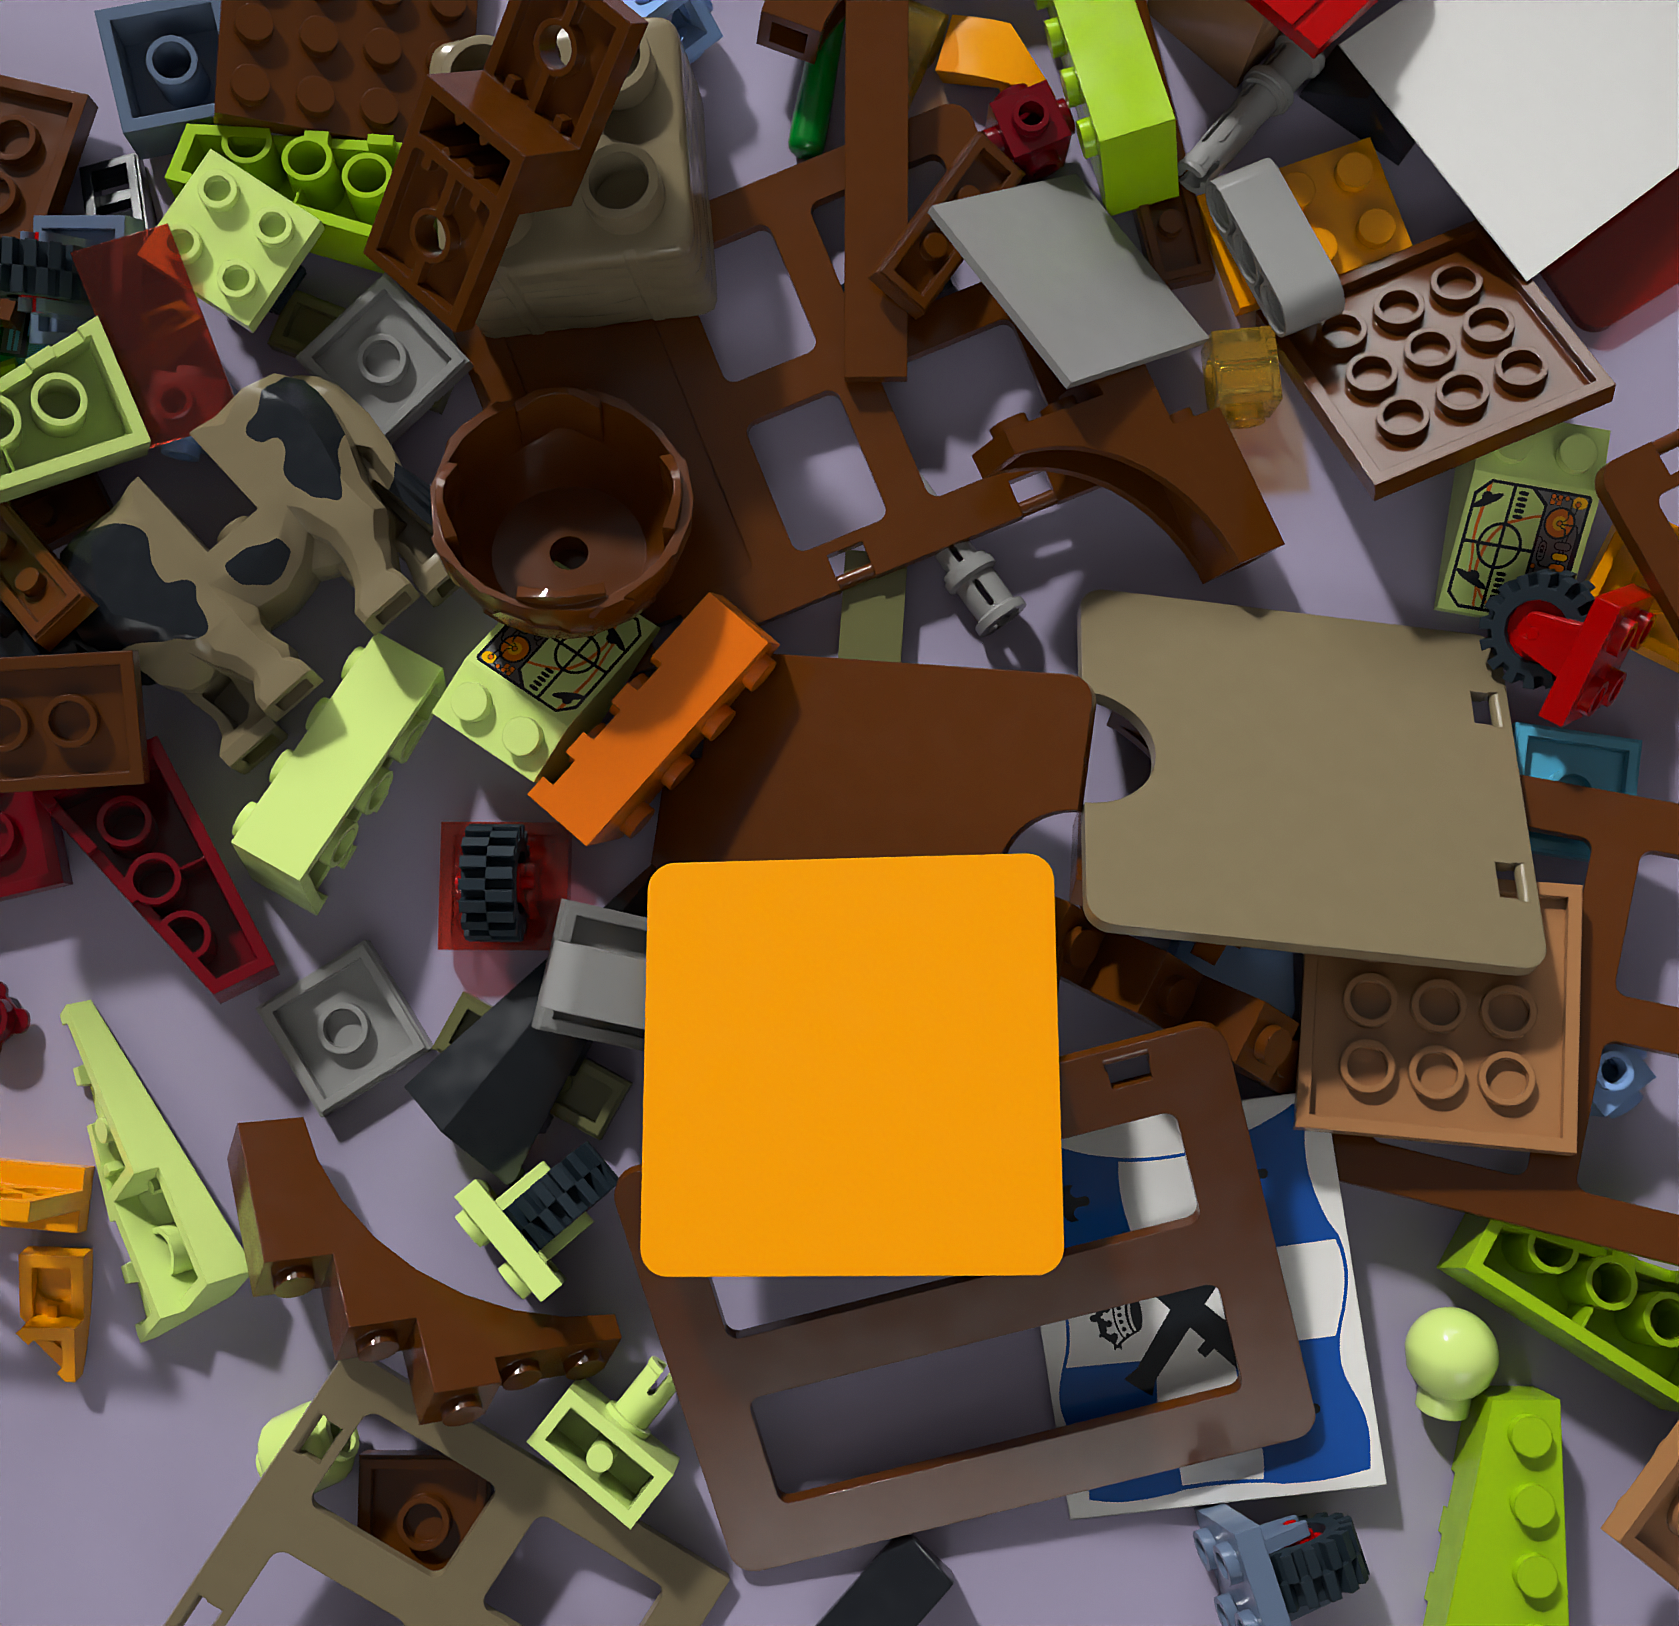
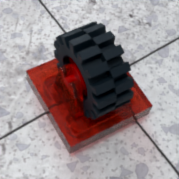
M441 822L438 950L549 951L561 899L571 900L572 833L559 822Z

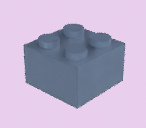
M149 0L94 11L122 132L140 160L174 154L187 123L230 126L213 123L221 0Z

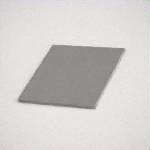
M1077 174L932 205L927 212L1066 389L1203 345L1209 339V336Z

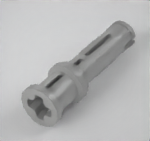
M1282 33L1275 41V51L1263 65L1253 66L1244 76L1242 92L1238 95V98L1215 121L1194 148L1178 162V176H1181L1188 170L1179 179V182L1192 193L1204 194L1206 183L1219 176L1220 172L1235 158L1256 134V131L1270 117L1284 114L1293 104L1294 92L1306 79L1315 78L1325 67L1324 53H1320L1313 59Z
M920 473L926 490L931 495L937 496L935 491L932 489V487ZM970 541L956 544L954 548H947L934 555L947 573L944 577L946 590L949 594H958L978 622L975 630L980 637L992 634L1013 620L1026 607L1027 604L1021 596L1014 597L993 567L996 560L990 553H986L985 550L977 551ZM954 552H958L963 558L961 562L956 560L953 555ZM979 586H982L994 602L993 605H989L977 589Z

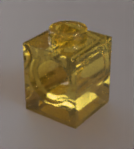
M1270 326L1211 331L1209 339L1200 352L1207 411L1220 407L1231 429L1252 428L1265 423L1266 418L1271 417L1283 399L1274 331Z

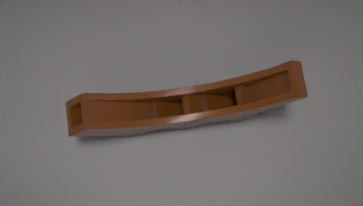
M1055 896L1056 946L1064 948L1060 980L1158 1030L1194 1021L1211 1023L1222 1032L1227 1041L1234 1071L1277 1095L1295 1093L1299 1052L1298 1022L1266 1001L1201 974L1165 950L1129 935L1107 933L1097 929L1088 921L1082 909Z
M304 1117L237 1123L227 1161L253 1297L275 1294L280 1298H294L302 1296L312 1289L320 1288L335 1361L358 1357L359 1360L364 1362H375L386 1359L397 1351H402L419 1425L443 1421L444 1425L454 1427L471 1423L486 1413L499 1386L508 1391H515L530 1387L540 1379L565 1375L569 1380H582L596 1375L605 1368L622 1339L615 1314L564 1317L518 1311L465 1295L415 1269L376 1239L341 1200L317 1159Z

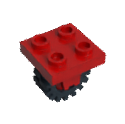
M1543 569L1518 576L1516 579L1498 588L1500 593L1489 597L1484 607L1489 609L1490 612L1489 615L1480 617L1478 628L1487 629V637L1479 640L1481 650L1491 648L1494 657L1487 661L1493 670L1503 667L1507 672L1502 678L1512 684L1520 680L1524 682L1522 688L1532 690L1541 686H1545V689L1551 688L1538 716L1560 727H1564L1585 715L1590 717L1601 705L1609 707L1618 696L1627 677V673L1619 669L1630 647L1638 650L1642 646L1656 620V615L1649 612L1655 599L1651 591L1632 583L1594 598L1591 591L1596 587L1589 580L1582 582L1575 580L1577 573L1568 570L1555 572V569Z

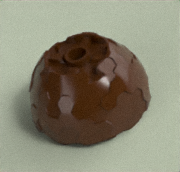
M569 387L537 389L523 397L503 402L496 401L462 424L448 439L444 456L430 486L433 525L431 540L449 577L455 585L460 586L483 608V613L501 624L540 637L575 639L594 636L635 618L657 599L655 596L670 580L692 530L694 497L686 459L679 455L661 429L629 405L628 401L590 388L586 390ZM568 549L579 550L587 555V560L583 565L571 570L557 567L553 560L560 552Z

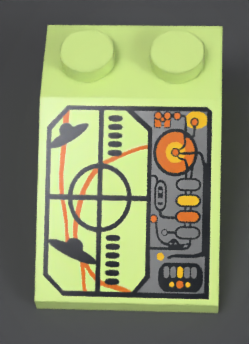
M1562 422L1455 467L1433 610L1480 618L1489 615L1490 610L1484 607L1489 597L1498 595L1500 593L1498 590L1500 586L1516 579L1518 576L1543 569H1555V572L1568 570L1578 574L1600 500L1595 491V477L1600 468L1606 465L1610 430Z
M558 561L554 562L559 568L571 570ZM639 614L630 621L594 636L557 639L536 636L498 623L465 658L431 713L532 782L538 783L542 777H545L549 782H556L571 766L569 762L570 756L565 751L583 732L588 734L602 722L612 705L611 700L624 687L661 628Z

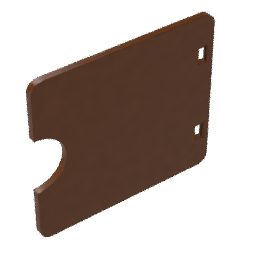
M773 654L771 658L777 664L771 674L756 690L751 692L745 687L730 706L736 712L734 718L713 741L704 737L701 758L691 757L695 760V764L687 776L672 790H669L666 786L662 788L651 864L660 868L670 863L1008 854L1016 839L1036 822L1062 813H1082L1096 711L1095 693L1087 682L1072 674ZM1056 946L1057 1000L1064 948Z

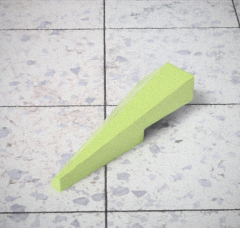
M92 1000L66 1004L60 1014L62 1025L69 1026L83 1061V1065L73 1069L77 1086H90L98 1117L96 1122L87 1125V1130L110 1222H116L131 1259L130 1262L121 1266L125 1284L138 1283L146 1319L135 1324L140 1343L159 1337L233 1296L249 1277L245 1252Z

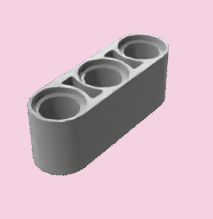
M1264 158L1206 183L1205 196L1213 222L1275 334L1279 337H1285L1339 315L1344 311L1345 297L1340 278L1273 160Z
M555 939L539 1006L563 1013L645 1030L646 959Z

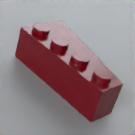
M158 736L147 740L150 771L149 783L33 791V795L220 1004L280 975Z

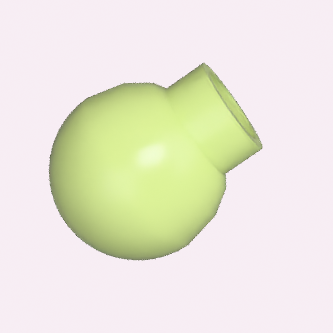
M1440 1307L1421 1315L1412 1324L1405 1339L1406 1365L1414 1381L1418 1384L1415 1400L1417 1408L1423 1413L1441 1420L1462 1421L1467 1419L1470 1413L1472 1398L1478 1396L1490 1386L1499 1367L1498 1344L1488 1325L1478 1316L1467 1310L1457 1307Z

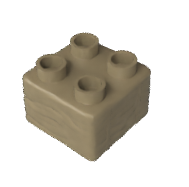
M643 17L649 24L572 206L519 215L475 323L486 337L506 338L526 334L539 335L544 334L546 331L570 328H596L649 319L658 321L668 318L703 315L715 309L717 281L711 209L708 195L704 108L698 83L694 78L693 69L690 66L679 33L669 20L662 17ZM562 28L558 33L556 43L560 50L561 61L567 65L571 57L572 48L569 36ZM475 35L463 40L442 44L432 55L429 74L483 70L495 37ZM437 219L439 247L443 250L446 242L445 231L441 222Z

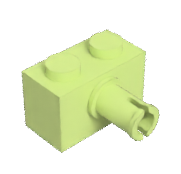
M656 1356L650 1357L648 1364L618 1401L610 1400L586 1379L575 1380L526 1441L630 1530L672 1478L680 1460V1457L653 1436L648 1428L676 1393L670 1372L657 1389H652L651 1386L667 1366V1363Z

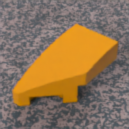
M952 14L935 69L942 83L998 88L1002 92L1016 84L1024 83L1029 87L1046 80L1011 23Z
M28 1246L18 1255L20 1317L26 1324L16 1334L27 1345L34 1340L61 1367L57 1374L65 1382H76L83 1375L88 1344L92 1303L93 1248Z

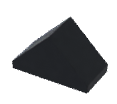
M1336 45L1326 58L1325 67L1315 78L1308 82L1299 97L1360 140L1370 137L1375 150L1399 166L1416 142L1340 46Z

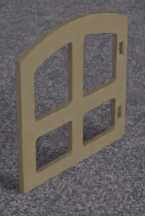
M357 1357L337 1362L163 1626H184L202 1598H205L208 1603L221 1610L212 1626H226L269 1559L279 1552L290 1554L397 1617L403 1622L404 1626H523L488 1605L484 1597L533 1521L540 1517H548L660 1585L659 1595L639 1626H701L730 1581V1577L727 1572L639 1519L630 1530L564 1473L477 1420L454 1427L444 1425L443 1421L419 1425L409 1379L380 1361L364 1362ZM369 1414L382 1416L488 1480L494 1486V1493L447 1565L441 1570L432 1571L321 1506L314 1499V1491L360 1421ZM324 1415L329 1422L338 1426L341 1430L323 1458L320 1459L306 1450H301V1448Z

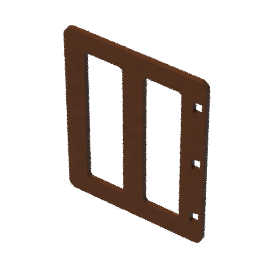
M1194 1021L1059 1056L1061 1140L1159 1114H1171L1177 1121L1197 1207L1192 1215L1182 1219L1064 1248L1060 1263L1055 1269L1044 1275L952 1276L742 1330H735L730 1328L725 1321L712 1277H663L656 1275L646 1267L640 1252L642 1164L632 1166L620 1175L614 1193L615 1205L729 1555L737 1566L748 1571H762L1298 1439L1312 1428L1316 1416L1232 1059L1227 1041L1216 1026L1204 1021ZM1147 1055L1150 1073L1110 1083L1108 1072L1104 1065ZM1203 1285H1213L1219 1291L1238 1368V1377L1230 1385L796 1493H785L777 1485L752 1406L753 1400L757 1397Z

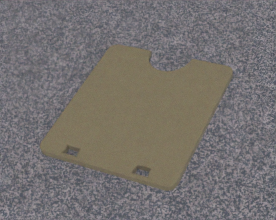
M1104 589L1094 590L1086 594L1077 612L1078 677L1082 678L1092 687L1096 696V704L1118 713L1139 731L1151 755L1150 777L1137 791L1118 800L1098 803L1085 802L1081 813L1083 911L1088 921L1101 931L1115 934L1524 976L1533 972L1546 956L1545 934L1505 680L1502 678L1504 676L1503 667L1493 670L1487 661L1493 658L1494 655L1491 648L1481 650L1479 640L1485 637L1471 633ZM1472 701L1488 702L1492 725L1475 723ZM1496 871H1514L1518 899L1500 897Z

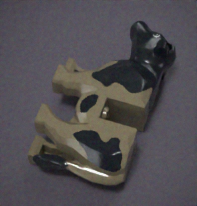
M276 373L242 388L217 416L189 433L257 508L255 512L249 517H238L226 525L218 535V543L212 549H209L183 519L141 478L137 477L129 484L120 500L107 514L73 537L60 553L62 563L99 606L49 652L33 640L0 599V658L139 650L142 686L159 684L167 689L182 692L194 705L209 714L218 723L222 735L219 756L230 768L245 775L287 740L288 734L276 722L324 681L311 667L299 659L298 652L294 648L276 638L272 633L273 630L300 612L322 581L343 576L355 588V614L375 636L421 596L420 593L433 607H437L458 590L460 586L455 585L445 571L431 540L433 525L430 485L402 467L390 442L363 407L340 386L319 376L294 375L289 377ZM399 557L406 562L413 582L420 593L401 573Z

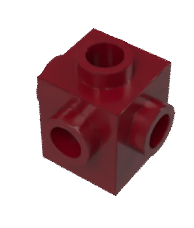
M1046 79L1029 87L1024 83L1016 84L1000 92L994 101L989 103L986 127L981 132L1026 173L1018 184L1020 185L1027 181H1038L1046 178L1059 168L1064 167L1071 136L1075 134V123L1066 101L1063 98L1055 99Z

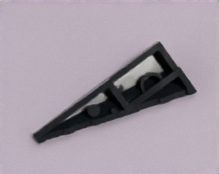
M651 864L603 908L647 917L648 884L652 875L659 868ZM547 958L404 1086L445 1136L508 1186H513L524 1176L526 1171L521 1166L538 1134H545L554 1118L550 1111L568 1076H576L593 1043L592 1040L531 1027Z

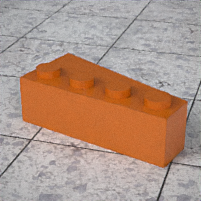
M709 592L652 655L650 662L658 669L651 677L641 673L627 683L611 700L610 713L615 717L607 725L605 723L598 724L588 734L583 732L565 751L570 756L569 762L571 766L556 782H549L545 777H542L527 795L585 846L620 839L624 834L630 839L633 838L654 815L655 809L649 804L664 786L669 790L674 789L691 771L695 760L689 755L703 738L706 737L708 740L713 741L732 721L736 712L730 706L745 687L753 692L771 674L777 664L771 656L780 644L723 595Z

